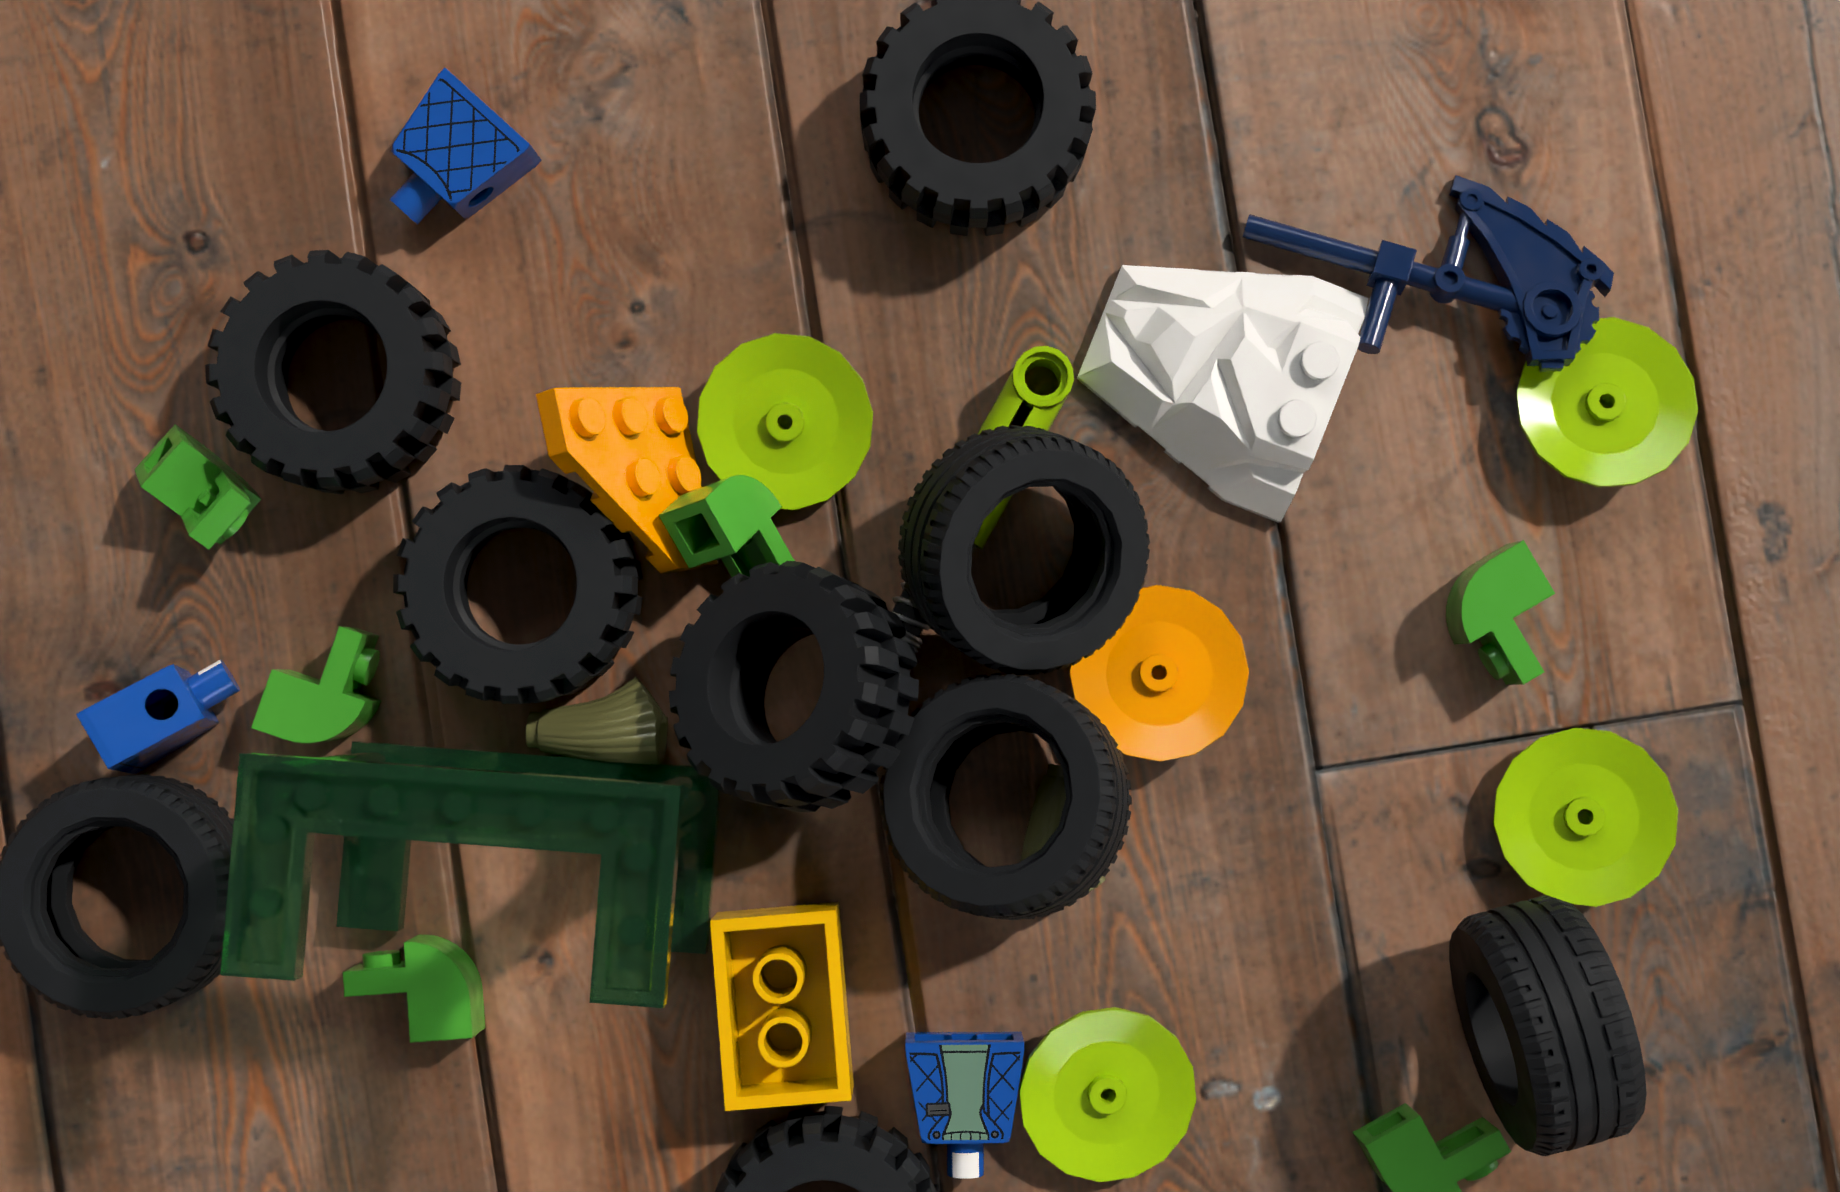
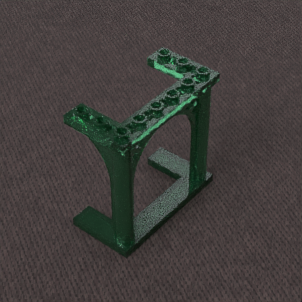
M365 741L352 742L351 754L319 758L251 752L240 753L220 975L295 981L303 977L315 833L344 835L336 927L400 931L404 929L411 840L601 854L589 1003L664 1008L667 1004L671 952L706 954L708 952L721 791L711 786L709 778L699 775L690 765L620 763L555 755Z

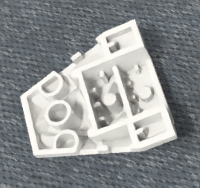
M1122 265L1077 379L1132 426H1139L1166 449L1164 452L1178 464L1182 462L1209 485L1208 489L1222 501L1279 523L1282 521L1296 494L1303 473L1309 470L1315 458L1359 346L1360 336L1358 333L1365 318L1369 298L1314 276Z

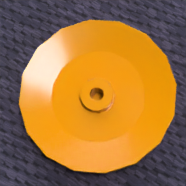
M1162 585L1144 587L1140 589L1138 601L1135 602L1133 611L1126 617L1121 629L1119 628L1110 640L1107 639L1103 647L1099 650L1096 649L1093 655L1086 659L1082 657L1080 662L1073 666L1071 665L1070 678L1075 700L1084 705L1101 720L1100 722L1107 727L1110 732L1109 734L1117 742V749L1121 750L1126 756L1163 762L1196 755L1224 736L1243 707L1249 668L1242 637L1222 609L1191 590Z

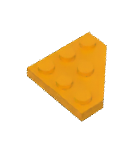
M680 387L551 388L536 394L549 458L565 474L576 472L594 491L590 499L592 503L608 519L614 522L613 524L621 533L632 531L649 549L645 558L660 573L695 570L718 564L716 559L689 568L659 517V514L678 497L702 487L701 473L696 463L688 425V412L683 402Z

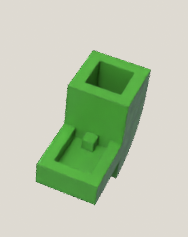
M176 424L134 469L140 487L182 517L188 535L208 550L216 542L221 545L226 539L233 536L243 525L248 514L262 500L257 492L231 467Z
M735 475L687 492L678 497L659 514L660 519L689 568L721 558L731 577L738 573L750 577L749 570L754 566L769 562L780 566L786 561H795L771 519L782 506L764 484L752 477Z
M1524 540L1506 544L1465 569L1453 584L1446 605V623L1454 645L1469 644L1479 639L1483 646L1478 649V654L1483 665L1494 679L1499 680L1502 678L1506 685H1524L1544 673L1543 668L1513 618L1555 594Z
M339 626L321 680L290 669H272L251 728L296 743L336 741L358 732L372 719L381 703V700L359 693L361 685H368L377 670L380 651L374 648L379 636L358 628Z
M427 934L417 935L404 942L405 960H401L399 950L370 952L362 954L363 963L343 971L344 997L407 992L410 1043L473 1038L485 1028L483 986L478 969L462 948L445 938Z
M1406 1103L1352 1132L1372 1169L1392 1192H1462L1457 1184L1458 1181L1464 1178L1467 1181H1473L1487 1176L1498 1167V1159L1511 1153L1500 1130L1483 1117L1435 1143L1421 1116Z

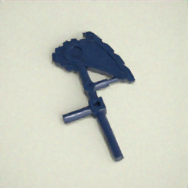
M1457 175L1453 179L1449 196L1458 198L1455 210L1460 217L1455 235L1450 236L1440 268L1414 262L1416 249L1382 240L1376 251L1249 214L1242 236L1249 240L1370 274L1366 286L1373 287L1360 330V342L1357 348L1361 352L1368 354H1378L1380 352L1396 295L1401 296L1405 286L1408 285L1429 291L1430 296L1439 303L1447 304L1456 299L1498 311L1499 319L1506 323L1502 331L1509 342L1512 340L1518 342V350L1524 353L1527 366H1538L1540 372L1561 371L1563 366H1569L1573 362L1575 355L1581 350L1580 344L1587 345L1596 332L1592 324H1596L1599 321V307H1595L1592 304L1595 295L1590 289L1595 286L1606 297L1611 290L1614 272L1588 248L1583 246L1582 250H1580L1566 230L1548 219L1544 224L1530 207L1508 196L1505 202L1491 188ZM1468 230L1481 247L1500 286L1465 276L1462 268L1470 241L1466 238Z

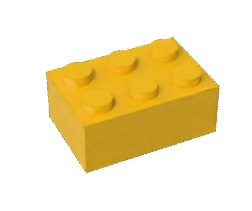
M839 902L717 912L710 920L725 1111L851 1101L854 1082Z

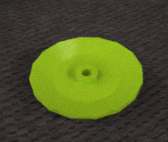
M1616 317L1599 318L1596 324H1592L1596 330L1593 338L1587 345L1580 344L1581 350L1575 355L1573 362L1569 366H1563L1561 371L1540 372L1538 366H1527L1525 361L1516 390L1519 425L1536 455L1563 477L1598 488L1636 485L1666 470L1689 443L1698 414L1694 377L1677 349L1649 327Z
M773 333L740 344L714 367L699 397L697 434L707 464L720 480L735 475L752 477L764 484L774 494L782 506L780 509L797 510L829 500L855 478L871 446L873 410L863 379L841 352L810 336Z
M1571 728L1538 738L1512 759L1496 789L1493 826L1503 857L1526 885L1544 895L1571 904L1598 907L1631 898L1660 875L1676 845L1678 807L1667 775L1644 748L1611 731Z
M1118 1007L1082 1011L1051 1028L1029 1055L1019 1086L1022 1123L1039 1154L1068 1175L1096 1182L1134 1178L1164 1161L1187 1133L1196 1104L1193 1066L1177 1037L1149 1015Z

